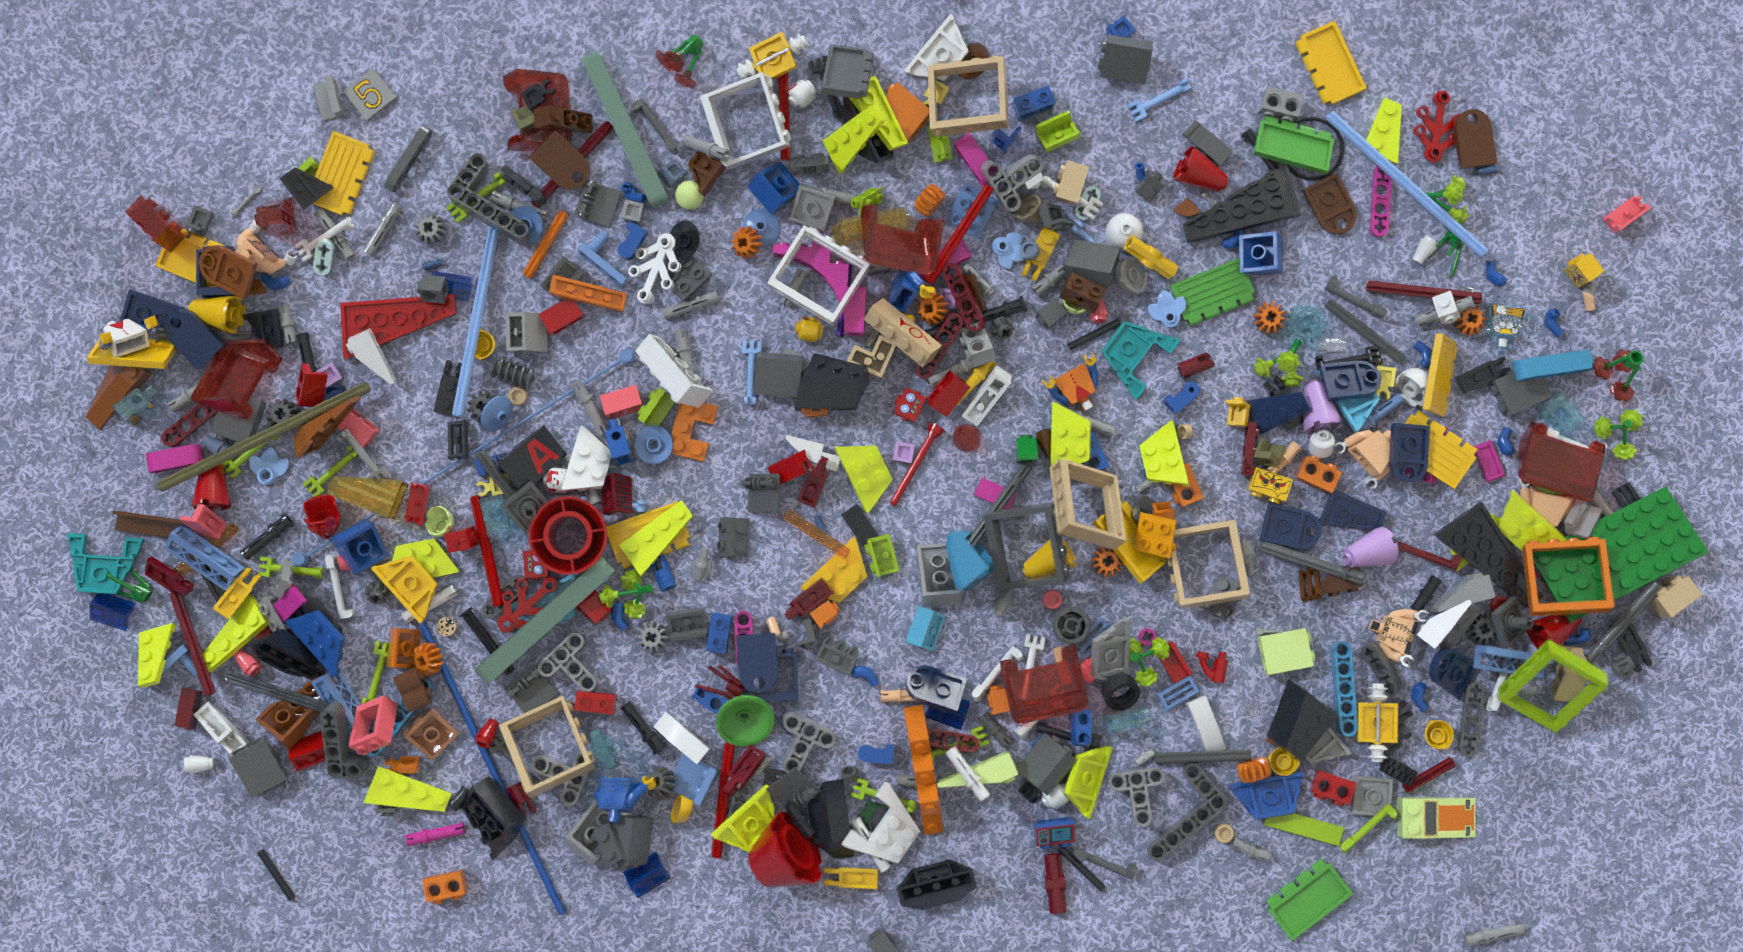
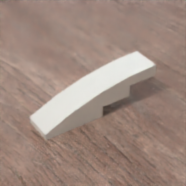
M209 701L194 714L214 740L220 743L229 754L250 743Z

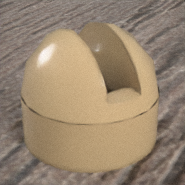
M1190 424L1179 425L1177 428L1179 438L1182 440L1191 438L1194 434V431H1192L1193 427Z

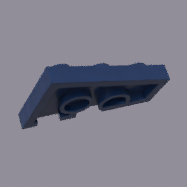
M129 289L120 321L130 319L136 324L144 325V319L155 315L158 326H164L170 314L186 307ZM176 317L173 318L174 324L180 326L181 320Z
M1304 391L1245 400V402L1250 404L1249 414L1252 420L1257 423L1256 427L1259 428L1261 435L1312 409Z
M1334 490L1326 502L1319 521L1321 525L1375 529L1381 527L1387 512Z

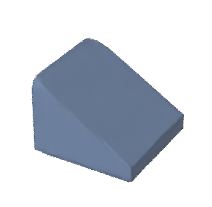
M674 159L661 168L658 176L671 188L687 172Z

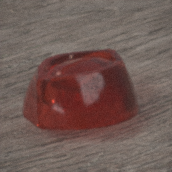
M971 424L955 426L953 443L958 450L971 452L980 447L981 434L975 426Z

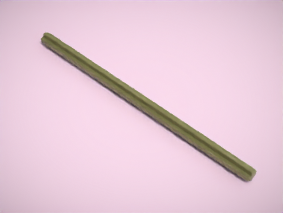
M363 382L156 483L157 487L161 492H164L319 417L356 396L361 397L371 392V387L367 382Z

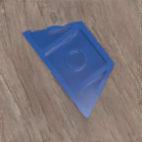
M317 610L285 621V624L332 676H337L341 670L338 668V664L342 660V648L344 647L345 638L322 612Z
M1297 772L1287 776L1268 777L1252 783H1233L1229 785V788L1254 820L1290 815L1295 812L1304 773Z

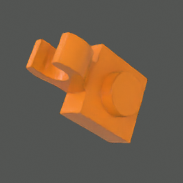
M401 756L400 759H386L384 764L385 766H392V768H387L388 770L412 774L418 772L421 760L420 756Z

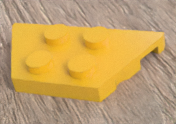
M853 537L800 588L805 590L823 577L834 591L827 599L840 603L867 578L856 538Z
M408 556L372 567L371 569L414 618L419 623H423L438 583L414 556Z

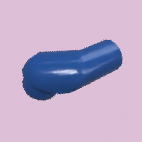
M1244 230L1234 232V236L1224 239L1223 247L1229 250L1237 248L1239 246V235H1244Z
M1418 340L1413 348L1422 354L1421 366L1429 368L1432 350Z
M617 602L612 607L611 619L623 632L629 624L623 619L624 603Z
M1418 682L1413 686L1411 699L1420 711L1423 712L1429 708V705L1423 699L1427 686L1423 682Z

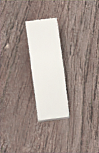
M786 435V440L797 452L805 449V454L812 463L817 465L821 456L829 458L825 469L837 473L840 459L837 455L823 452L824 444Z
M1203 695L1187 702L1186 705L1205 751L1226 749L1206 696Z
M667 712L663 714L654 726L666 739L696 764L700 762L710 749Z

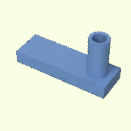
M600 231L588 246L582 243L578 247V254L623 289L627 284V278L596 254L610 239L606 233Z
M186 643L181 645L165 660L166 663L162 675L178 660L194 676L197 675Z

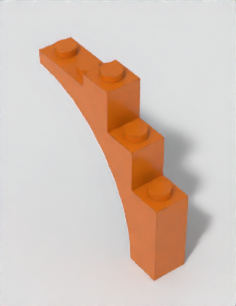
M923 705L905 707L904 715L924 835L943 832V825Z

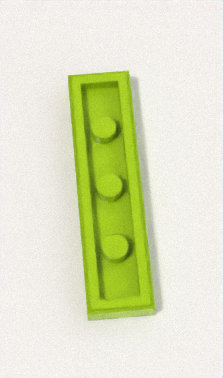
M1296 813L1264 819L1263 825L1337 846L1340 845L1344 830L1342 826Z

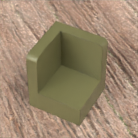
M527 105L517 110L514 108L510 109L521 133L534 128V114Z
M1261 437L1254 458L1262 466L1279 467L1286 447L1284 445L1271 444L1266 438Z

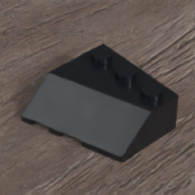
M814 353L799 384L795 411L812 408V411H820V408L856 410L870 381L868 367Z
M1287 679L1286 687L1280 698V703L1273 717L1267 737L1294 760L1302 762L1338 716L1308 691Z
M490 776L471 787L462 805V810L472 827L479 829L482 844L485 845L487 843L492 853L489 855L492 860L516 839L526 819L523 812L513 804L510 797L499 788V785Z

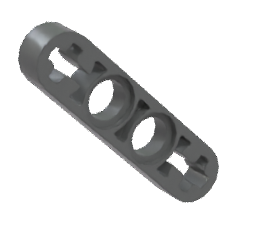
M425 125L419 128L385 181L384 187L391 192H395L430 139L432 135L431 129Z
M1470 682L1464 693L1458 751L1465 757L1474 756L1478 750L1485 693L1483 685L1479 682ZM1475 685L1479 689V693H1475V699H1479L1478 702L1469 701V698L1473 699L1474 695L1473 692H1470V689L1474 688ZM1471 704L1477 707V713L1474 715H1470L1467 711L1468 706ZM1469 723L1475 727V731L1472 734H1467L1465 731V727ZM1464 736L1474 738V741L1469 740V746L1472 747V751L1469 750L1468 754L1463 749V746L1468 744V740L1464 739Z

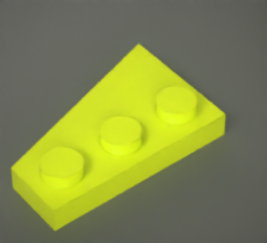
M1384 97L1366 141L1387 160L1397 165L1402 105Z

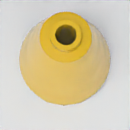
M236 295L194 299L188 306V310L197 314L206 324L231 334L238 332L236 330L238 326L242 327L244 323L242 314L246 312L245 305H242L240 301L243 299Z
M1050 539L1023 563L1024 568L1022 571L1027 579L1041 578L1057 573ZM1066 540L1063 541V545L1067 549V564H1069L1070 569L1078 566V563L1073 562L1076 558Z

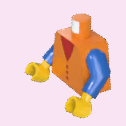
M1091 352L1092 357L1090 359H1087L1084 354L1083 359L1085 362L1060 377L1054 379L1047 375L1050 378L1048 383L1041 380V383L1047 387L1053 399L1070 406L1079 402L1083 411L1093 407L1088 397L1095 393V389L1098 386L1096 356L1093 352Z

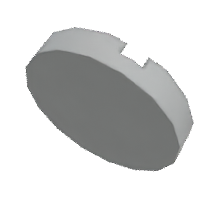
M1135 257L1123 258L1116 267L1117 281L1122 290L1130 295H1136L1144 291L1147 285V273L1144 274V265Z

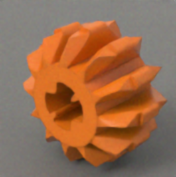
M935 184L928 185L916 198L914 208L925 217L930 216L943 203L945 193Z
M746 226L745 228L740 227L738 232L732 233L735 239L730 240L734 243L731 249L736 250L735 255L747 259L748 257L754 258L755 253L761 252L758 246L763 245L759 243L762 236L757 235L758 230Z
M935 292L930 293L932 298L920 297L921 304L916 305L920 308V311L916 314L922 315V321H926L929 325L933 323L939 324L941 320L946 318L944 313H948L949 310L945 309V306L948 304V302H943L945 296L938 295Z
M1271 301L1269 306L1264 302L1262 303V308L1259 306L1256 308L1258 313H1255L1253 317L1259 320L1255 321L1254 325H1261L1258 329L1259 331L1265 328V334H1269L1270 330L1275 334L1277 333V328L1282 329L1284 327L1281 322H1285L1286 318L1281 316L1286 312H1279L1280 304L1274 308V302ZM1268 314H1269V316L1272 315L1273 318H1274V319L1271 320V322H1270V320L1267 321V319H1266V317L1268 316Z
M1476 305L1475 308L1460 312L1461 318L1455 321L1459 323L1455 326V329L1461 327L1460 333L1465 334L1467 331L1468 336H1472L1473 332L1479 334L1480 329L1485 328V324L1482 322L1487 321L1486 317H1482L1485 311L1479 312L1480 306ZM1472 317L1473 321L1468 322L1467 319Z
M1100 546L1101 553L1097 550L1094 551L1098 558H1091V561H1097V564L1092 565V568L1099 567L1096 572L1097 575L1104 571V578H1107L1108 571L1110 576L1114 577L1113 569L1118 573L1121 572L1117 565L1122 566L1124 563L1118 561L1120 558L1115 555L1114 551L1111 552L1110 548H1107L1106 552L1105 548ZM1107 556L1110 557L1109 560L1112 559V564H1108V567L1105 566L1106 563H1103V559H1106Z
M422 643L414 648V653L411 655L414 659L412 663L415 664L418 670L421 669L426 676L439 672L442 669V664L445 662L442 660L444 655L440 653L441 648H436L435 643Z
M1256 757L1250 761L1240 762L1237 765L1238 777H1240L1243 783L1257 782L1271 774L1270 764L1265 757Z

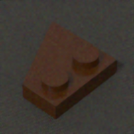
M697 151L688 163L689 169L693 173V179L699 187L698 191L704 197L726 168L716 159L710 158L700 151Z

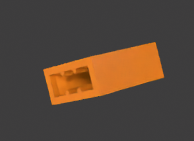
M896 82L895 85L892 84L887 89L886 98L906 139L911 143L930 119L929 108Z

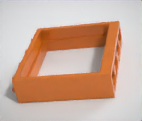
M1590 537L1587 540L1579 541V538H1570L1559 542L1558 539H1551L1544 543L1532 540L1523 546L1522 554L1530 616L1602 613L1613 610L1614 601L1605 539ZM1598 548L1604 600L1538 603L1532 552Z

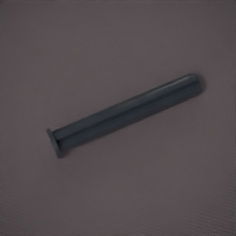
M470 607L460 614L459 617H463L491 655L498 648V645L471 611L473 608ZM511 664L503 672L506 675H509L515 670V668Z

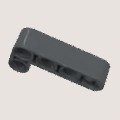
M332 702L320 714L327 772L333 778L356 780L368 769L369 761L364 756L350 754L344 706L339 702Z

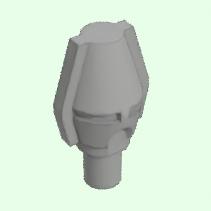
M1250 540L1242 541L1241 550L1247 575H1253L1255 552Z
M702 547L701 555L698 558L696 557L692 564L693 579L704 582L711 571V562L708 558L710 548Z
M1014 589L1005 590L997 596L994 601L993 614L1003 617L1013 604L1012 593Z

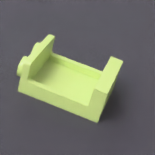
M1306 628L1257 637L1265 675L1314 666L1315 655L1309 646L1311 635L1309 631H1306Z

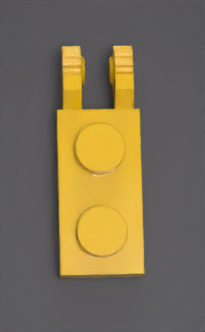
M1045 227L1042 228L1036 240L1040 248V254L1035 260H1026L1027 263L1021 275H1027L1031 264L1037 266L1038 268L1032 276V280L1036 282L1060 234Z
M249 567L244 570L239 578L234 580L212 608L227 620H230L262 577L257 574L249 585L244 583L243 580L252 570Z
M824 868V873L839 874V880L826 879L823 880V885L839 886L841 888H878V868Z

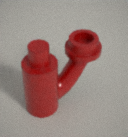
M1197 651L1195 657L1199 658L1206 677L1213 682H1225L1228 665L1226 660L1227 653L1219 651L1218 659L1215 658L1212 671L1206 659H1210L1208 657L1209 653Z

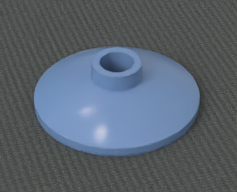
M519 206L510 212L511 215L525 223L528 221L530 223L528 228L531 238L525 244L533 243L540 238L543 231V222L535 209L529 206ZM520 230L517 232V235H523L525 231Z
M766 209L751 211L745 217L742 224L744 228L750 226L752 229L758 230L757 235L762 236L759 240V243L763 244L762 246L773 243L780 232L778 218L775 214L771 215ZM760 223L764 224V228L761 230L757 228V225Z
M501 395L492 398L485 405L481 414V424L486 430L497 431L507 424L513 410L511 400Z
M660 426L645 427L638 433L635 439L637 455L640 459L650 464H658L665 461L673 449L671 435ZM656 441L658 443V447L656 449H653L652 443Z

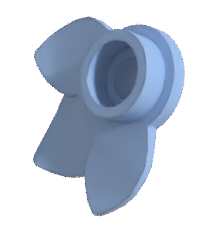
M1013 232L1005 237H998L993 241L992 250L998 255V262L1003 268L1010 270L1013 261L1025 260L1020 254L1021 243L1024 240L1022 234ZM1000 243L1004 244L1003 250L999 247Z
M1163 290L1158 296V304L1148 305V312L1154 320L1162 321L1166 327H1175L1180 322V315L1186 309V301L1183 296L1174 299L1171 293ZM1172 314L1174 316L1173 320L1168 321L1167 316Z
M269 447L264 451L261 458L251 456L249 465L251 470L257 474V479L261 484L270 485L275 482L276 477L285 474L289 466V460L279 459L277 452L272 447ZM266 472L270 473L269 479L264 478Z

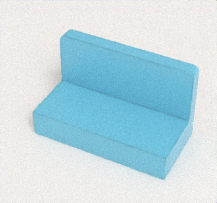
M918 606L906 642L934 652L946 615Z

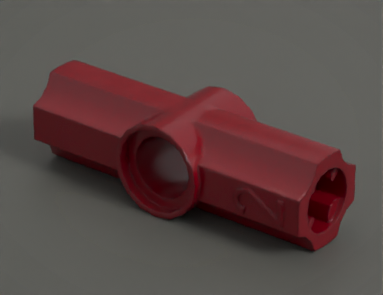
M1061 853L1045 854L1046 876H1044L1046 893H1048L1050 914L1066 913V882L1062 871Z

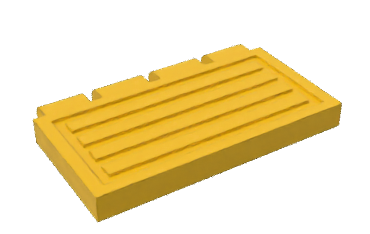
M1336 21L1299 37L1300 40L1295 42L1300 55L1307 53L1302 58L1307 71L1315 70L1310 75L1315 88L1323 87L1318 92L1323 104L1330 102L1333 105L1367 89Z
M335 131L332 132L315 177L327 184H331L334 188L312 205L343 216V213L351 215L355 202L349 200V198L357 199L362 184L357 183L356 180L364 182L369 167L363 165V162L371 164L375 151L369 149V144Z
M176 226L174 232H169L155 266L196 283V250L203 249L207 238L192 233L188 239L190 232ZM209 240L207 246L222 245L212 240ZM208 257L207 261L212 266L213 260L211 257ZM207 281V287H218Z
M1436 333L1423 409L1435 416L1444 417V414L1447 412V398H1449L1452 383L1450 379L1453 377L1455 366L1453 361L1456 360L1458 347L1456 346V341L1444 334Z
M99 339L87 356L88 364L165 369L177 348L169 340H160L158 342L157 339H148L149 347L121 357H114L109 349L102 350L100 348Z
M1418 410L1415 416L1411 414L1404 424L1430 426L1428 468L1426 472L1454 490L1477 458L1474 456L1477 449L1467 442L1460 447L1459 444L1463 439L1451 431L1446 436L1442 435L1446 428L1434 420L1430 425H1427L1426 423L1430 417Z
M678 501L606 527L617 563H622L624 569L633 566L619 545L673 507ZM687 526L675 536L670 545L660 555L673 552L671 544L675 545L676 550L689 546L687 539L691 537Z
M1125 501L1123 504L1121 502L1126 541L1113 551L1139 584H1141L1167 562L1166 557L1134 550L1138 523L1131 515L1132 507ZM1104 513L1092 524L1096 529L1108 532Z

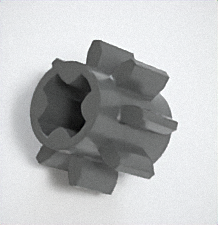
M1003 316L995 318L992 326L989 327L992 330L991 334L995 339L999 337L1001 341L1008 339L1012 335L1013 330H1015L1010 318L1005 319Z
M382 581L370 582L369 586L365 589V595H368L367 600L373 604L385 603V599L389 598L390 590H387V586Z
M1618 654L1612 658L1614 663L1610 664L1617 677L1622 675L1623 678H1627L1634 674L1632 669L1636 667L1629 655L1624 657L1622 654Z

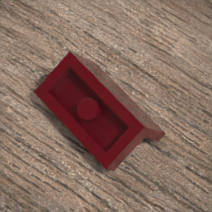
M616 473L607 475L602 487V514L607 516L616 512L632 514V478Z
M181 688L174 726L184 727L186 730L196 728L197 718L194 714L199 710L202 690Z

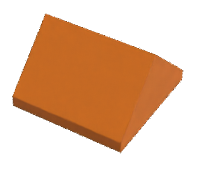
M390 627L386 666L392 668L416 667L412 663L414 659L411 655L414 653V648L419 646L420 630Z

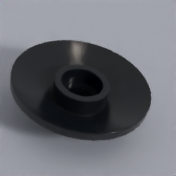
M690 221L678 222L670 233L676 241L673 251L676 257L687 259L693 256L698 249L700 241L699 231Z

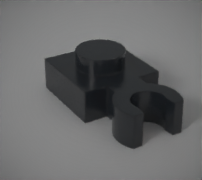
M544 80L541 87L535 83L521 92L529 110H534L547 101L545 96L547 94L553 95L557 91L555 88L547 89V86L552 83L551 80Z
M1405 724L1398 726V743L1382 742L1380 744L1387 748V750L1383 751L1385 756L1390 755L1403 746L1400 740L1409 739L1412 736L1411 733L1402 734V729L1406 727Z

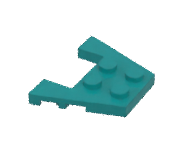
M1123 321L1102 349L1101 354L1133 399L1137 400L1147 386L1132 375L1133 370L1153 344L1170 355L1181 340Z
M67 533L71 548L70 554L73 558L77 591L81 593L119 595L123 586L109 579L105 574L108 573L125 582L144 544V539L125 537L121 557L85 554L87 535Z

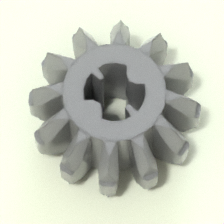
M424 213V219L421 217L417 218L420 223H414V227L418 228L414 231V234L419 235L418 240L420 242L424 240V244L429 245L431 241L433 245H436V239L443 241L440 234H446V231L443 230L446 224L442 222L443 218L441 216L436 217L435 213H431L429 217L427 213ZM429 225H430V226L432 227V229H433L432 232H430V231L427 229V227H428Z
M650 621L649 628L645 622L643 623L645 630L642 628L637 629L638 632L642 633V635L635 636L636 639H642V641L637 643V646L644 644L643 652L648 647L650 654L654 653V647L660 652L659 644L666 647L667 644L662 639H669V636H662V633H665L667 629L659 630L662 626L661 623H658L655 627L654 621ZM650 632L651 634H656L655 642L652 640L648 641L647 637H649L648 634Z

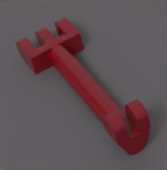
M1396 541L1398 550L1447 568L1457 570L1460 564V555L1454 554L1448 560Z

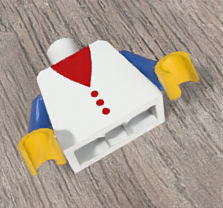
M155 315L144 319V325L136 324L130 319L117 323L110 321L103 328L104 333L99 334L100 348L102 350L109 349L114 357H121L149 347L148 334L153 330V327L159 325Z

